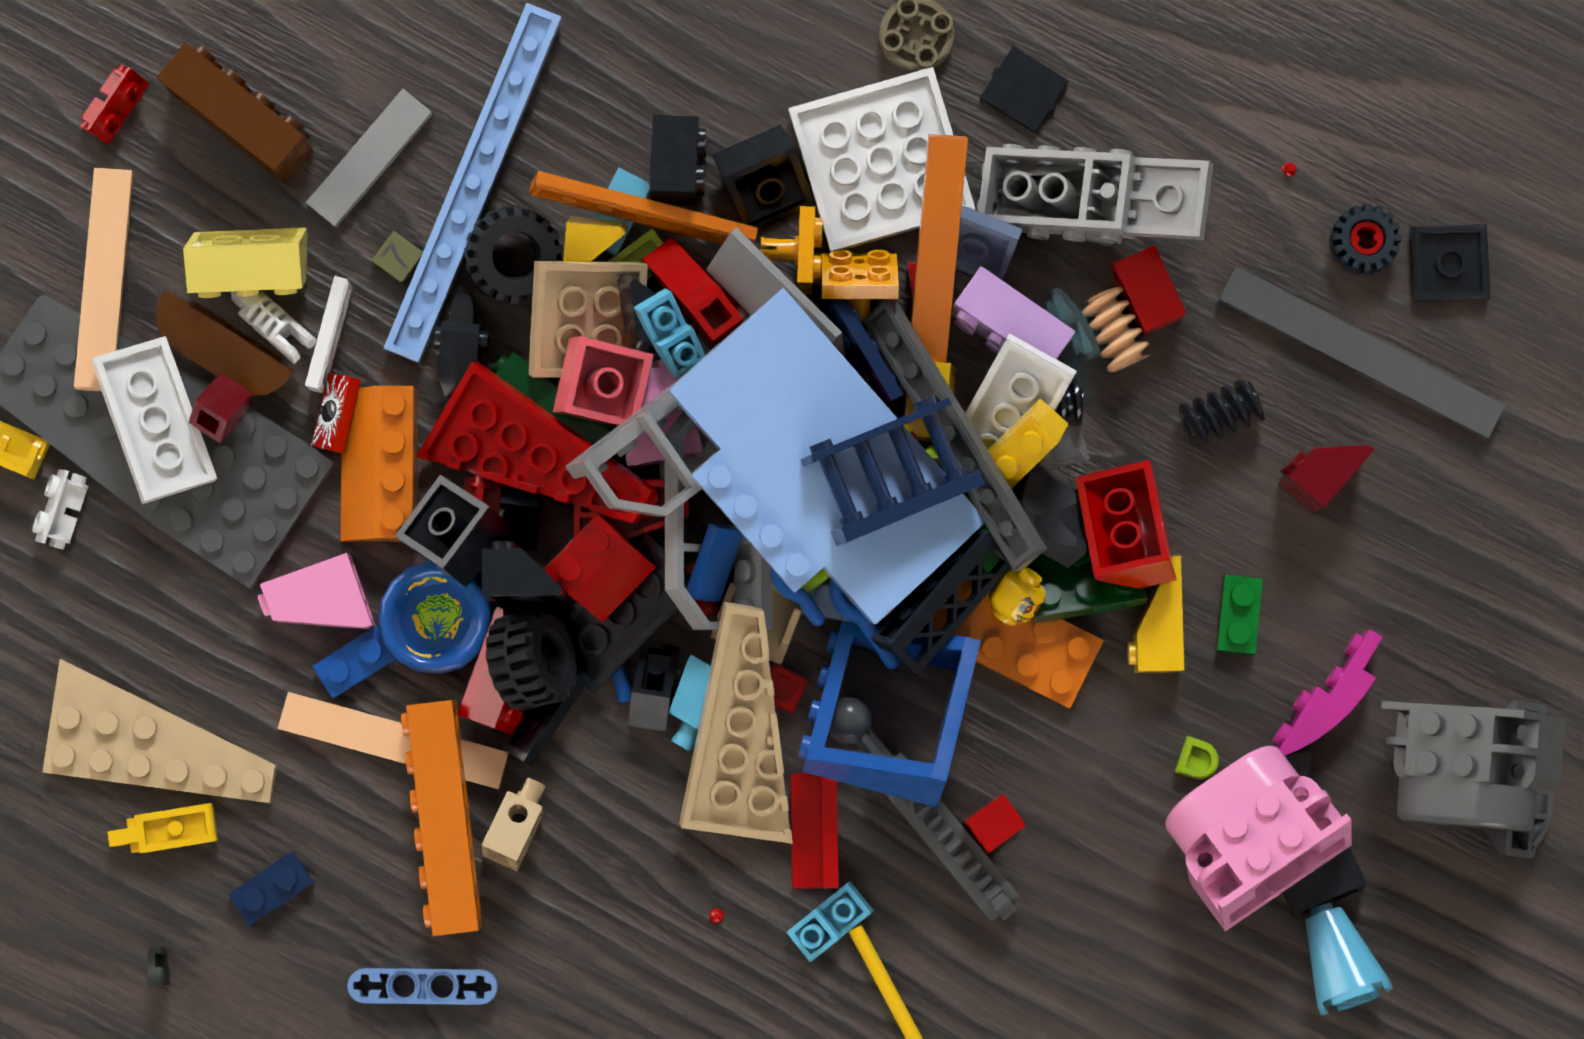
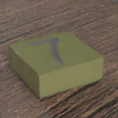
M393 231L371 261L398 282L404 284L418 265L423 251Z

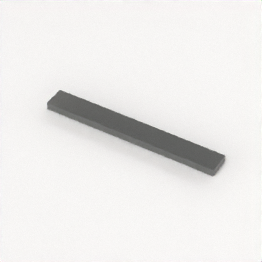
M1238 266L1234 267L1217 300L1485 440L1489 439L1506 406Z
M885 299L863 319L865 325L913 404L931 396L935 397L936 402L947 398L950 399L952 405L937 411V414L960 469L964 468L966 474L979 470L985 482L984 485L968 491L967 494L1014 572L1023 570L1047 550V547L897 300Z

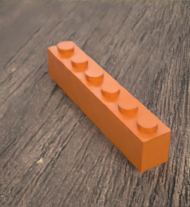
M457 699L406 705L407 713L401 714L403 735L410 736L411 751L406 752V767L409 775L414 774L416 788L415 790H410V803L412 812H418L420 828H415L414 837L417 851H423L424 866H419V881L421 889H427L429 904L423 905L425 927H432V936L479 931L483 928L464 773L459 716L457 715Z

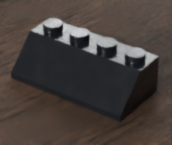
M491 542V549H482V597L495 607L571 606V597L522 548H518L515 542Z

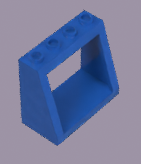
M842 620L839 632L831 631L826 653L833 655L830 667L822 665L817 687L824 689L821 702L813 700L807 722L815 724L812 736L804 735L798 757L805 759L802 772L937 807L947 781L981 641L965 636L952 635L928 663L932 666L954 671L933 760L932 763L825 747L851 644L874 650L856 623ZM923 637L914 638L904 650L913 661L922 652Z

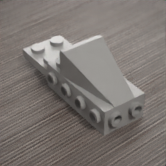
M1003 144L1002 148L986 147L977 211L1022 228L1021 233H1027V237L1040 240H1048L1050 234L1063 235L1062 238L1068 241L1084 242L1087 240L1112 247L1113 244H1120L1122 238L1135 239V236L1204 240L1213 164L1210 161L1134 157L1133 152L1124 149H1111L1110 153L1097 152L1094 149L1076 147L1074 151H1064L1058 147L1045 145L1038 146V149H1025L1024 146L1016 144Z

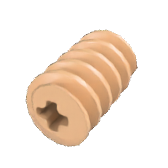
M1122 286L1103 291L1082 303H1089L1082 311V316L1085 318L1095 317L1088 325L1089 331H1102L1094 339L1095 344H1108L1101 352V357L1104 359L1114 358L1107 366L1108 372L1119 371L1149 356H1142L1141 354L1149 345L1148 341H1135V338L1143 331L1142 328H1129L1128 326L1136 318V315H1123L1122 313L1130 304L1129 300H1116V297L1124 290Z

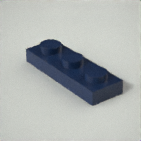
M840 299L834 302L823 314L842 332L845 358L889 408L904 395L900 389L897 376L887 368L881 358L879 346L873 339L869 338L863 328L858 311L850 306L847 299Z

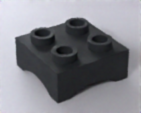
M1037 463L1013 487V493L1047 547V550L1042 554L1069 568L1086 554L1088 544L1085 538V526L1078 489L1068 487L1056 481L1046 472L1043 466Z

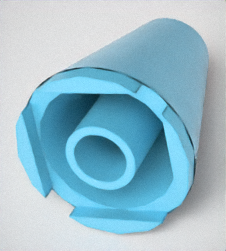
M1326 903L1310 910L1312 916L1307 918L1305 922L1316 1002L1320 1015L1329 1014L1328 1006L1336 1005L1339 1012L1380 997L1377 989L1384 987L1387 993L1393 989L1390 979L1342 907L1333 908L1332 903Z

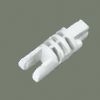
M231 291L232 301L241 309L238 315L293 364L300 359V355L296 348L286 340L290 334L310 349L316 344L317 339L262 291L258 295L248 297L237 296L236 291Z

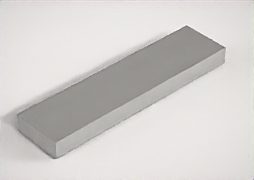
M402 89L306 201V204L337 228L430 119L433 113L405 89Z

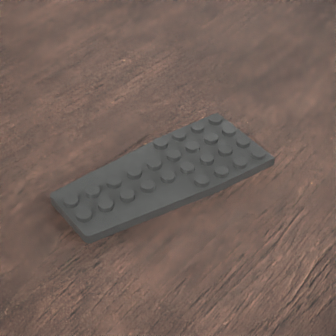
M48 296L38 297L0 353V405L152 525L249 589H253L336 463L248 406L245 416L221 443L200 431L217 476L216 481L142 504L102 391L76 390L74 388L81 314ZM119 335L118 350L137 345ZM177 366L193 409L195 400L210 384Z

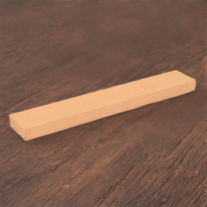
M94 168L74 388L76 390L101 391L91 360L94 357L118 350L134 176L132 170Z
M291 692L287 694L278 729L406 764V752L411 751L410 736L403 735L401 722ZM461 739L465 780L500 789L509 752Z

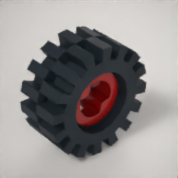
M1365 203L1360 207L1358 205L1351 207L1350 210L1345 211L1333 225V230L1330 232L1329 238H1332V242L1329 246L1330 251L1334 250L1335 256L1333 258L1336 263L1340 261L1343 264L1341 268L1346 271L1351 269L1354 271L1353 274L1356 275L1361 273L1371 275L1376 271L1379 272L1394 259L1400 250L1399 243L1402 241V234H1398L1400 225L1398 222H1393L1392 218L1394 215L1390 211L1386 214L1382 211L1384 207L1377 205L1375 208L1371 207V203ZM1359 230H1369V232L1373 233L1371 239L1375 244L1373 248L1363 249L1357 244L1360 240V237L1357 235Z

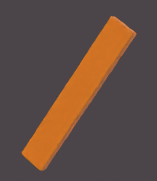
M928 134L911 325L932 360L946 363L968 146V138L966 136Z
M542 171L536 173L531 181L529 194L534 197L723 245L729 234L736 227L752 243L756 240L758 231L757 227Z

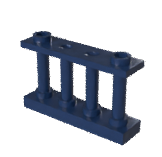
M931 396L912 404L915 410L913 413L833 445L830 438L809 447L811 455L800 459L804 467L819 460L842 515V519L839 520L842 527L831 531L836 546L850 542L985 484L979 470L966 474L964 468L960 469L937 414V411L952 405L949 398L936 402L935 397ZM920 418L924 421L946 474L942 476L945 484L936 488H932L930 482H925L903 429V425ZM888 432L911 486V490L908 491L911 498L898 503L896 496L891 497L868 442L869 439ZM852 446L856 451L877 502L874 505L876 513L865 518L861 511L857 512L833 455Z

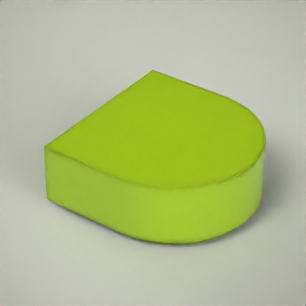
M1186 736L1174 772L1192 779H1206L1217 770L1219 764L1218 753L1209 743Z

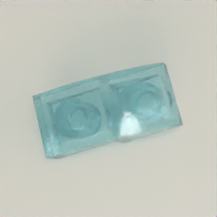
M1060 288L1052 289L1048 295L1050 300L1045 301V309L1076 331L1070 340L1074 355L1081 354L1083 363L1098 360L1101 352L1086 318L1077 305Z

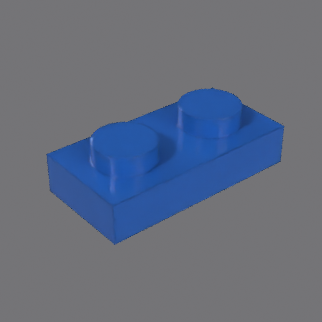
M376 625L312 667L331 697L335 699L397 659L384 644L380 627Z

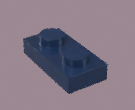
M291 851L230 892L228 896L247 925L252 926L315 882L296 853Z

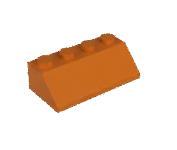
M371 386L359 388L345 449L341 453V542H401L395 537V534L416 508L418 502V458L416 457L418 454V391L414 386Z

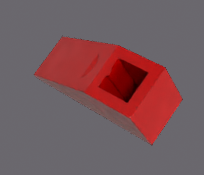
M673 237L642 258L643 263L648 265L649 271L661 287L672 292L681 313L692 320L690 325L709 350L722 342L742 324V316L720 287Z

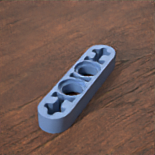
M363 968L355 971L350 976L347 987L350 996L360 1003L482 1005L495 998L498 994L499 983L492 972L484 969ZM363 974L369 975V981L383 982L382 974H388L389 977L386 983L388 998L381 997L383 989L370 990L367 997L363 996V991L356 989V982L363 979ZM400 975L410 976L415 983L414 992L408 997H401L394 991V981ZM444 975L452 980L453 991L448 997H438L432 991V982L437 976ZM458 975L466 976L464 983H475L478 981V976H484L485 983L491 984L492 988L484 993V998H479L475 990H465V999H459L458 995L461 985Z

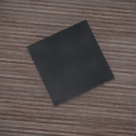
M1487 224L1412 226L1409 228L1413 303L1488 301L1491 299Z

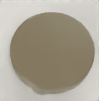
M899 0L888 9L881 21L879 41L883 54L895 67L910 73L938 67L948 57L953 46L954 26L952 17L940 4L933 0Z

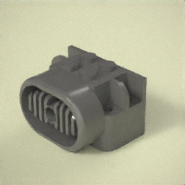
M1382 701L1381 709L1398 712L1396 737H1386L1385 745L1395 746L1394 770L1399 777L1396 815L1400 820L1513 832H1529L1533 829L1536 795L1550 794L1560 784L1566 718L1518 709Z

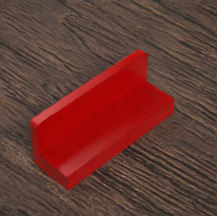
M793 773L790 777L791 833L793 841L792 886L796 889L839 888L837 781L808 773Z

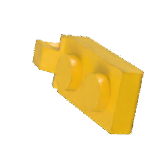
M213 803L134 815V818L126 819L128 828L107 832L109 847L130 844L131 853L140 852V854L218 841Z

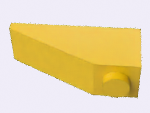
M1172 556L1177 580L1157 584L1133 635L1134 642L1127 643L1128 665H1134V673H1172L1184 671L1181 556Z

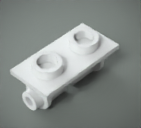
M58 469L57 475L52 474L47 482L44 495L49 497L45 511L38 512L32 531L37 533L36 542L45 544L47 537L51 538L49 546L64 550L65 544H70L77 518L64 514L67 507L80 511L89 486L85 485L87 477L73 473L71 480L67 479L69 471Z

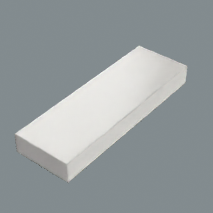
M334 276L305 383L309 390L322 394L325 389L328 373L331 371L353 290L352 284L345 278Z

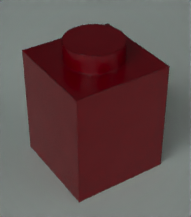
M220 373L195 400L188 423L218 443H221L245 416L253 393L245 389L239 382L233 381Z

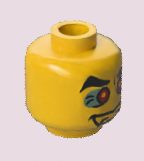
M1027 567L1015 572L1012 568L1008 569L989 593V601L992 605L990 608L991 612L1008 625L1015 626L1017 623H1028L1046 597V592L1040 584L1042 581L1040 575Z

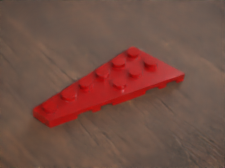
M471 362L416 456L423 460L444 464L449 468L482 476V478L524 491L546 495L560 502L590 509V511L632 524L639 522L643 515L608 508L587 477L573 479L565 466L593 444L479 362ZM612 457L606 461L609 467L601 475L619 500L650 504L658 490Z

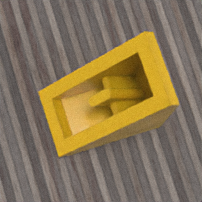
M570 216L566 222L563 261L591 262L626 233L628 226L624 221Z

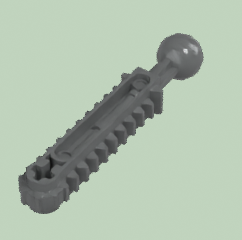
M844 696L837 699L829 729V735L834 740L846 745L854 744L861 753L906 759L901 752L894 757L871 730L873 716L868 704L854 696ZM885 794L991 922L998 916L1005 921L1017 911L1013 904L1021 898L1020 895L941 800H939L937 807Z

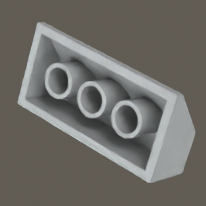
M736 227L729 234L707 267L706 272L742 316V323L780 289L784 288L844 356L845 349L842 332Z

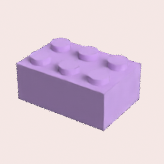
M980 266L954 303L951 313L956 318L954 324L969 335L977 332L987 339L985 345L996 354L999 353L1010 333L1057 360L1076 332L982 266Z

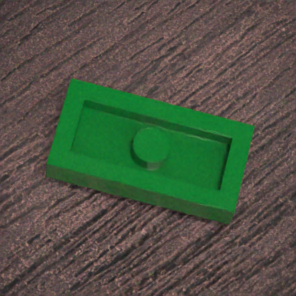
M1223 575L1216 651L1255 655L1263 579Z

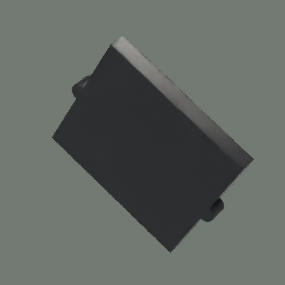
M1013 46L1000 67L993 69V78L980 96V99L1033 133H1036L1048 112L1055 110V102L1068 83V80Z

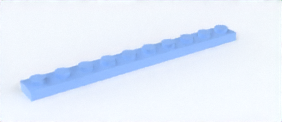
M526 3L383 348L385 351L415 363H421L465 257L464 248H467V236L469 232L472 233L475 228L474 224L481 218L561 25V16Z

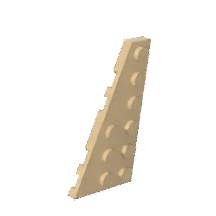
M729 602L723 603L679 824L681 828L793 844L783 778L784 768L778 720L773 697L774 687L769 665L770 655L765 615L760 607Z
M60 659L43 773L272 803L277 771L276 764Z

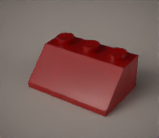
M1150 460L1075 477L1095 580L1139 589L1177 580L1158 484Z

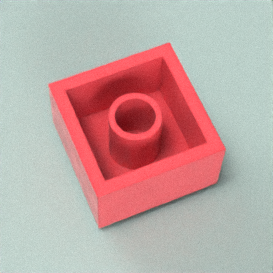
M582 336L569 338L553 413L616 428L642 408L654 354Z

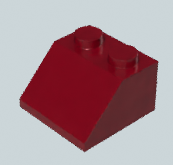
M1370 445L1317 447L1307 454L1300 451L1280 471L1285 477L1279 485L1308 511L1314 514L1327 505L1375 449Z

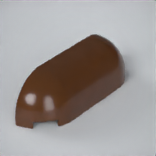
M164 290L156 308V323L162 337L166 336L169 346L215 376L222 373L231 380L239 382L245 389L253 393L252 395H266L274 392L288 380L293 372V368L282 364L283 358L199 303L193 300L187 303L176 296L173 291Z

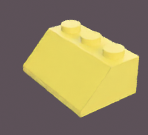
M307 228L194 232L183 248L187 293H198L200 298L219 297L221 292L236 291V295L241 297L258 295L259 290H274L276 295L297 293V289H302L306 282Z

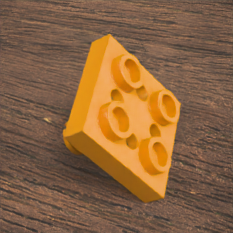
M800 206L799 236H795V239L761 237L760 251L770 261L794 262V266H798L797 288L805 295H812L813 284L820 285L821 256L814 255V247H822L823 218H815V207Z
M847 250L821 253L822 299H848L850 306L858 311L861 322H864L863 319L871 313V299L899 298L897 254H889V252L884 250H872L867 254L851 253Z

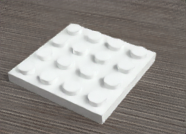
M933 67L788 108L819 217L823 218L822 227L830 252L849 249L920 228L928 134L953 136ZM965 176L962 206L976 210Z

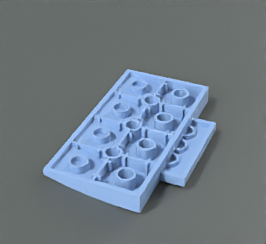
M784 288L780 289L666 390L718 449L690 476L793 592L800 589L817 572L823 569L871 624L876 625L985 523L977 509L964 494H961L850 542L836 546L831 531L842 527L839 521L842 519L840 510L819 460L803 467L800 459L811 455L809 447L831 438L833 445L898 418ZM903 425L925 482H930L932 488L945 484L942 477L946 475L945 472ZM888 432L869 439L868 442L891 497L896 496L898 503L910 499L911 496L908 491L911 490V486ZM852 446L833 454L857 512L861 511L864 518L876 513L874 505L877 502L854 447Z

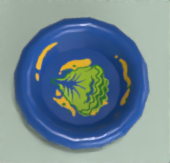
M427 561L408 567L391 581L381 599L378 623L384 644L398 662L417 672L440 675L463 668L479 655L492 620L493 612L490 602L482 597V585L476 577L465 588Z

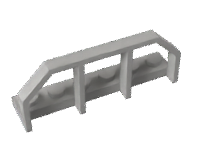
M666 390L565 466L573 479L587 477L608 508L664 517L702 489L690 476L692 473L660 429L668 422L664 416L674 409L677 412L683 410ZM645 431L685 487V489L661 507L619 500L601 475L609 467L606 461L616 453L621 457L638 445L636 438Z
M684 411L665 434L682 460L683 438L695 424ZM665 460V503H667L681 492L684 486ZM683 503L669 515L665 516V591L693 630H718L720 622H709L684 587V552L699 553L702 544L684 543ZM743 536L734 560L735 604L762 608L765 615L766 630L773 629L771 566Z

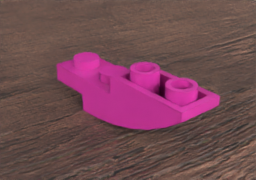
M1371 629L1363 631L1361 635L1355 633L1344 650L1349 656L1342 668L1336 665L1325 682V685L1329 687L1328 691L1326 692L1317 686L1311 688L1309 692L1303 690L1292 707L1297 713L1289 725L1284 722L1280 726L1272 742L1277 744L1276 747L1280 749L1284 756L1322 737L1343 720L1365 696L1376 677L1363 669L1382 640V636Z

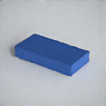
M709 523L686 589L694 600L720 602L743 537L734 525Z

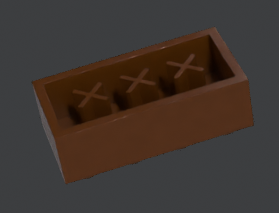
M184 42L156 78L169 94L286 185L314 151L307 141L311 136L290 115L287 114L282 119L280 117L281 112L275 108L276 105L262 93L257 91L253 96L251 94L252 90L245 84L246 81L233 70L228 68L225 72L221 71L223 67L216 61L217 59L201 45L193 49Z

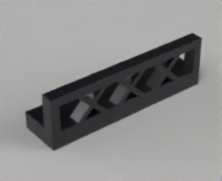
M981 528L973 533L901 602L871 637V640L880 649L894 654L911 674L916 676L920 674L1011 567L992 534L988 530ZM991 549L999 558V562L990 572L982 573V559ZM964 580H972L970 596L965 601H957L960 584ZM939 609H947L946 624L941 629L933 630V616ZM923 637L922 652L913 661L904 650L914 638Z

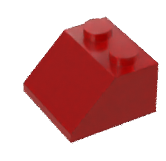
M597 514L544 568V571L574 600L603 623L656 566L602 514Z

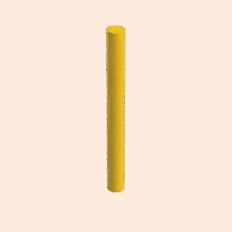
M862 924L848 931L905 1039H923Z

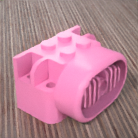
M1264 746L1244 755L1195 788L1171 810L1165 822L1167 831L1186 856L1188 879L1192 887L1224 931L1242 921L1352 845V820L1348 814L1342 817L1331 803V798L1327 792L1321 790L1311 778L1299 776L1280 749L1275 746Z

